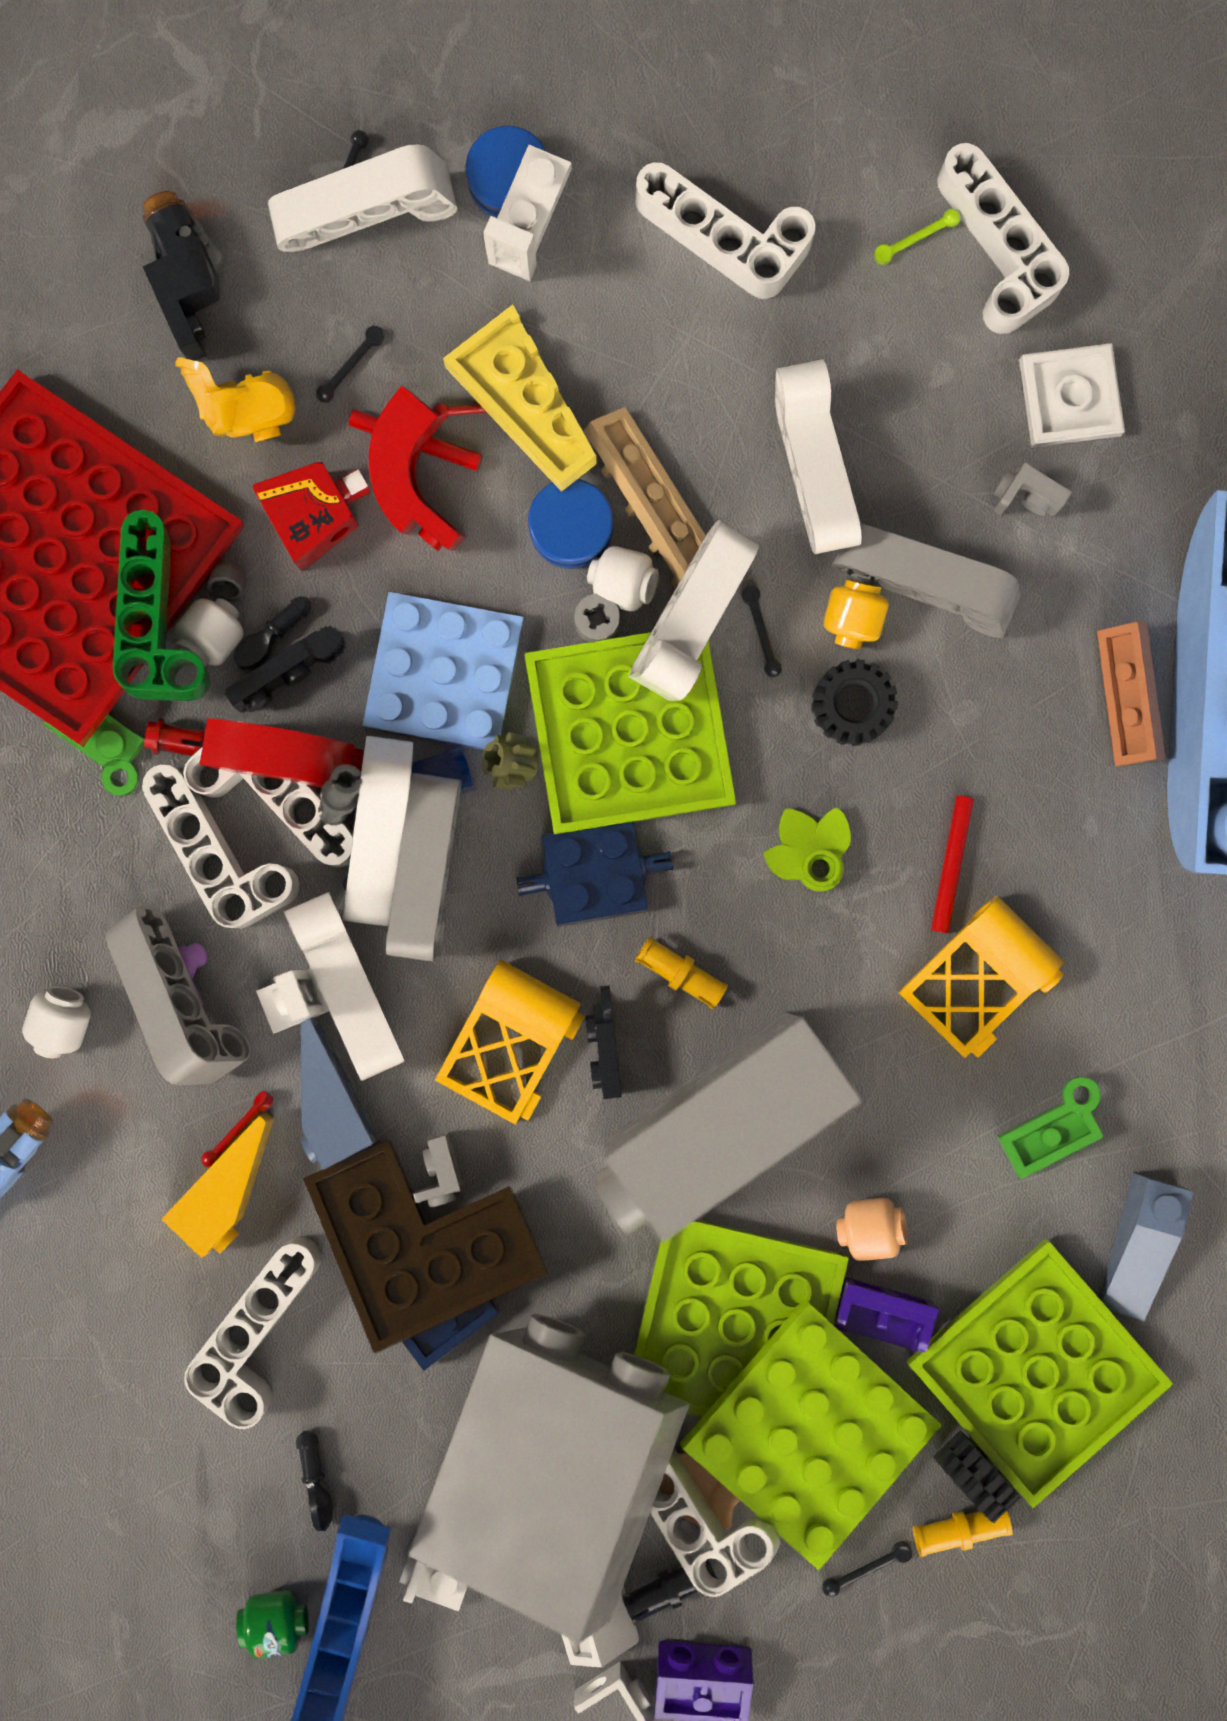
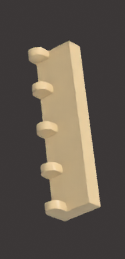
M623 407L591 421L583 433L588 442L592 443L605 464L601 469L602 474L606 479L614 478L629 502L625 507V511L629 517L637 515L653 542L648 548L653 555L658 553L662 555L675 576L670 583L676 590L706 535L626 407Z

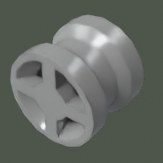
M597 593L587 595L581 599L574 613L576 632L587 643L613 639L620 625V614L616 603L607 600Z

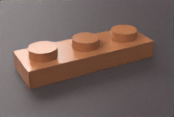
M1137 621L1098 630L1097 636L1115 766H1127L1166 759L1147 622Z

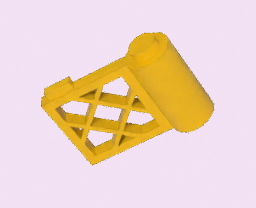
M996 895L985 903L966 925L898 992L964 1058L971 1052L979 1058L997 1040V1037L992 1032L1025 999L1038 989L1043 993L1048 992L1062 979L1064 973L1060 968L1064 960ZM964 942L978 954V973H951V955ZM945 961V973H933ZM984 961L997 973H984ZM925 980H945V1005H924L913 992ZM951 980H978V1006H951ZM984 980H1005L1016 991L1003 1006H984ZM932 1012H945V1025ZM951 1012H978V1030L965 1043L951 1031ZM984 1012H996L984 1023Z
M500 959L486 982L476 1005L435 1081L515 1125L520 1117L528 1121L542 1097L541 1094L534 1090L564 1036L573 1040L585 1018V1015L578 1012L582 1003ZM482 1013L499 1022L503 1040L480 1046L474 1027ZM508 1027L521 1035L511 1037ZM470 1037L473 1048L462 1051ZM530 1039L547 1048L539 1063L520 1068L513 1043ZM506 1046L513 1070L489 1077L482 1052ZM475 1055L482 1079L464 1083L449 1073L457 1059ZM534 1072L525 1086L522 1075ZM516 1077L521 1096L514 1109H511L496 1100L492 1083ZM484 1086L487 1095L475 1088Z

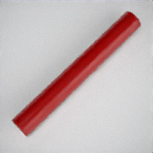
M353 409L348 426L372 434L379 417ZM432 436L421 450L425 454L476 472L480 467L483 456L481 453Z
M956 796L930 931L949 934L974 799L970 797Z

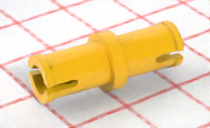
M651 936L645 941L634 960L668 980L667 986L675 991L681 988L708 1005L712 1010L717 1006L728 987V984L722 983L695 966L693 958L688 955L682 958L655 941Z
M957 1511L952 1513V1518L912 1527L920 1557L960 1547L962 1551L973 1548V1543L1012 1535V1525L1007 1511L995 1523H992L980 1511L966 1515L963 1511Z

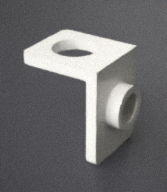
M621 1662L613 1665L575 1690L574 1708L577 1713H581L618 1689L637 1721H654L653 1714L648 1708L652 1705V1701L645 1686L639 1678L632 1681ZM601 1686L599 1689H597L596 1691H594L593 1693H591V1692H592L593 1690H595L597 1687Z

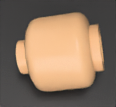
M884 1197L849 1202L845 1210V1217L837 1219V1236L840 1246H848L851 1255L858 1261L896 1257L899 1254L901 1245H907L908 1242L907 1224L903 1208H896L892 1200Z

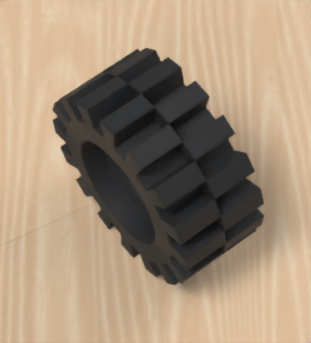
M857 659L855 662L846 660L836 667H831L819 680L812 695L813 703L811 704V709L815 713L816 718L814 721L817 727L821 726L825 731L823 734L828 739L832 737L837 740L836 743L844 745L849 743L852 746H858L862 743L873 741L891 725L895 718L893 716L894 712L898 708V701H895L897 690L896 686H891L889 674L887 672L883 674L878 670L880 666L875 663L871 665L865 664V660ZM859 686L870 695L872 706L865 718L850 720L839 712L837 697L839 692L845 687Z
M961 1430L933 1456L955 1485L962 1490L965 1496L992 1523H995L1021 1498L1020 1494L1005 1476Z

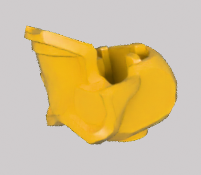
M177 357L175 366L181 369V375L184 377L188 388L196 400L200 419L205 420L206 425L213 432L214 436H228L237 439L253 434L255 443L282 435L279 427L293 420L296 411L295 397L288 382L281 375L271 371H263L262 375L253 377L252 374L245 375V380L240 381L238 385H236L234 380L215 385L209 369L204 363Z

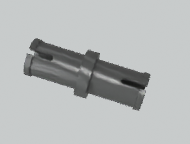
M338 766L333 771L331 779L324 784L320 793L321 802L318 812L322 811L319 817L325 824L331 826L342 824L347 819L348 813L356 807L359 790L363 781L362 779L358 780L361 773L354 766Z

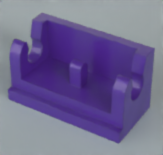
M845 1277L834 1326L838 1330L841 1329L909 1348L912 1351L926 1353L935 1320L938 1317L939 1308L931 1300Z

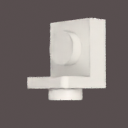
M408 1556L399 1582L408 1585L403 1601L412 1604L414 1597L417 1596L459 1611L467 1589L465 1584Z

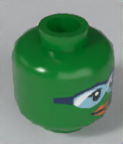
M288 1590L250 1596L246 1601L244 1609H239L237 1612L236 1631L239 1647L241 1649L247 1648L250 1656L254 1659L295 1653L298 1649L301 1635H307L309 1632L307 1606L298 1605L295 1595Z

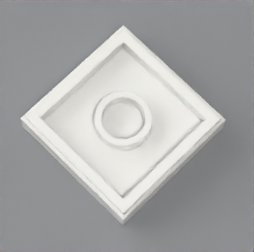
M1112 343L1024 354L1020 357L1019 363L1031 448L1120 437L1125 433Z

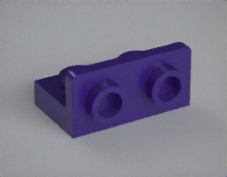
M664 1640L659 1642L654 1719L674 1721L749 1720L753 1689L751 1648Z

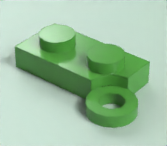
M108 714L83 748L48 723H43L48 729L104 767L101 781L103 787L109 793L115 796H126L136 789L139 783V774L132 762L144 747V738ZM119 769L125 770L128 774L127 783L121 787L115 786L112 781L113 773Z
M1081 1076L1071 1078L1062 1089L1063 1103L1061 1102L996 1136L1017 1178L1023 1179L1104 1137L1091 1113L1097 1108L1101 1097L1100 1089L1095 1081ZM1080 1086L1086 1087L1089 1091V1098L1083 1104L1076 1103L1073 1098V1092Z

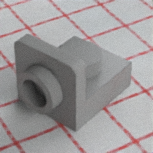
M1024 463L1016 474L1008 470L993 493V495L1000 498L993 511L1001 515L1015 495L1023 498L1021 503L1028 510L1041 516L1047 513L1053 517L1064 506L1072 491L1027 463Z
M450 1132L432 1136L427 1140L429 1149L423 1150L425 1166L429 1177L437 1176L439 1183L417 1189L413 1193L415 1203L427 1200L429 1207L449 1203L456 1200L454 1192L460 1191L464 1186Z

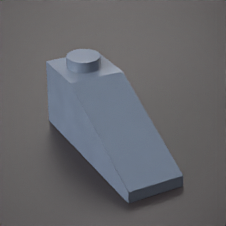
M313 1017L301 1022V1127L305 1134V1137L301 1138V1143L309 1160L313 1164L319 1162L322 1170L374 1144L379 1139L317 1017Z
M1133 1172L1099 1298L1111 1312L1145 1321L1182 1239L1194 1191Z

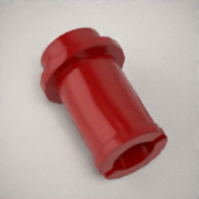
M159 718L158 722H148L144 747L152 749L155 755H159L160 751L193 756L202 746L186 744L185 740L203 742L205 730L165 724V719Z

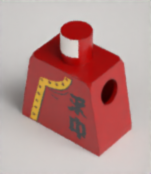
M322 461L251 486L293 562L301 571L311 566L358 527V523L348 505L371 493L358 468L333 481Z

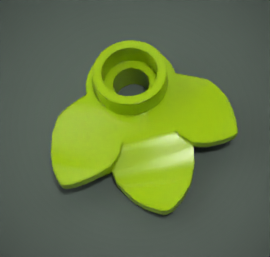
M786 808L782 813L778 827L782 845H776L763 853L767 866L777 877L783 880H800L805 887L812 891L824 892L834 888L840 882L844 872L841 857L851 843V832L845 815L839 808H834L816 823L813 818L803 812ZM817 860L825 862L828 866V873L823 878L816 877L812 873V864Z

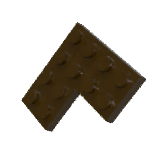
M388 1139L303 1178L374 1354L549 1274L515 1193L510 1186L426 1224L418 1203H415L413 1191L393 1143Z

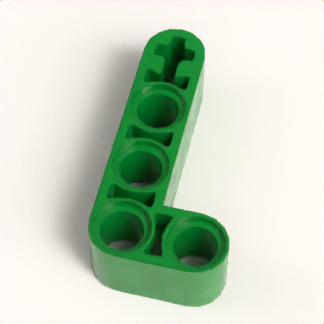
M137 510L125 518L121 528L113 656L114 677L119 685L134 698L170 701L198 700L209 690L211 682L210 674L206 667L193 652L166 649L171 538L159 516L152 511ZM147 530H152L155 534L147 538L146 551L150 557L145 556V549L138 539L145 538ZM152 574L155 576L154 584L145 591L133 589L134 581L140 575ZM140 619L152 621V628L148 634L143 637L131 636V627L136 621ZM140 664L149 666V675L145 681L137 684L128 682L129 671L134 666ZM191 666L197 669V677L193 683L186 686L175 683L176 674L183 667Z

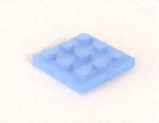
M388 592L362 726L367 729L484 750L489 742L495 741V735L502 736L524 618Z

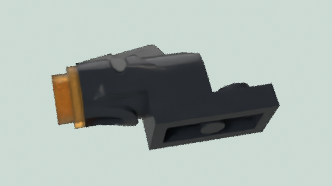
M163 191L152 195L143 203L145 211L143 220L150 232L156 261L142 267L180 351L186 359L196 361L206 356L200 340L207 337L195 312L212 305L220 299V283L217 271L223 264L224 259L193 212L188 209L185 201L179 199L173 191Z

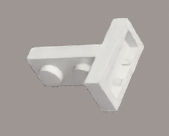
M528 145L498 217L490 216L483 232L488 264L525 280H531L537 266L536 251L572 170L571 162Z
M311 969L291 970L274 977L276 983L256 991L273 1034L298 1025L309 1018L330 1012Z

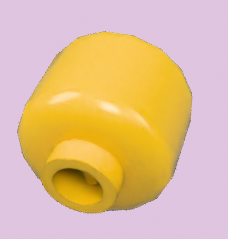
M846 579L844 585H839L832 589L823 625L827 631L836 635L835 644L853 649H861L863 641L874 642L881 637L889 607L888 599L880 594L882 587Z

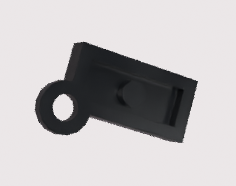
M610 985L600 986L602 1004H594V1014L585 1015L588 1043L597 1042L599 1061L590 1062L593 1089L602 1088L603 1099L622 1097Z

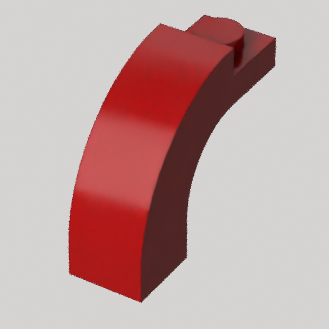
M402 385L382 410L372 433L368 460L373 492L383 513L400 533L409 535L419 524L422 528L418 535L431 547L439 551L444 546L447 550L455 551L466 536L425 500L419 489L416 476L420 452L444 420L413 392Z
M207 718L199 765L231 773L262 776L323 788L324 784L331 779L333 771L338 766L351 765L362 773L364 750L355 748L354 744L313 734L252 723Z

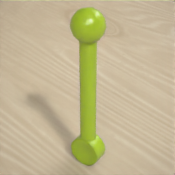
M948 209L944 212L943 218L893 245H879L874 253L875 261L880 265L888 264L893 254L945 226L955 227L960 222V213L956 209Z

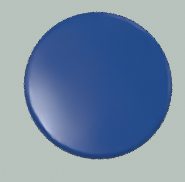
M517 126L492 128L480 135L468 152L466 158V177L469 191L475 204L489 216L498 217L528 145L546 151L542 142L526 129Z
M577 479L562 492L552 482L536 495L530 506L528 527L531 541L538 554L554 566L565 569H578L588 566L593 558H600L611 542L613 513L610 503L596 486L587 481Z

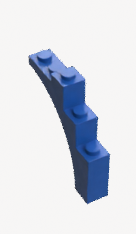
M360 1514L355 1517L347 1515L342 1517L325 1595L291 1721L344 1720L350 1690L366 1639L369 1619L385 1568L389 1548L387 1545L391 1527L382 1525L381 1521L372 1516Z

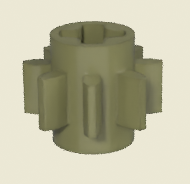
M511 732L507 736L495 735V741L489 742L484 748L481 765L484 775L494 777V788L509 791L513 787L524 789L526 782L532 780L536 775L539 758L536 748L526 746L527 736Z

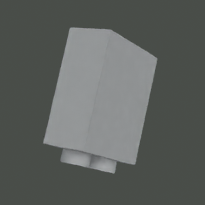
M785 1012L608 1137L605 1143V1160L608 1166L595 1174L598 1183L594 1185V1188L612 1217L627 1235L648 1221L664 1243L862 1101L805 1020Z
M532 1314L527 1329L520 1328L490 1335L408 1556L580 1644L611 1621L690 1403L664 1392L670 1373L662 1366L637 1355L616 1352L612 1365L609 1367L579 1353L585 1337L581 1330L546 1315Z

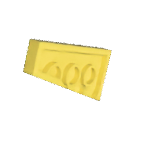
M513 304L443 358L445 368L561 492L597 464L596 455L570 407H567L557 383L551 372H548L534 341L523 327L520 316Z

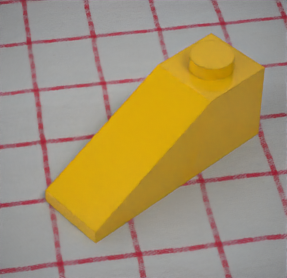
M268 1112L258 1116L161 1219L201 1258L213 1249L221 1254L240 1234L234 1227L244 1218L274 1118Z

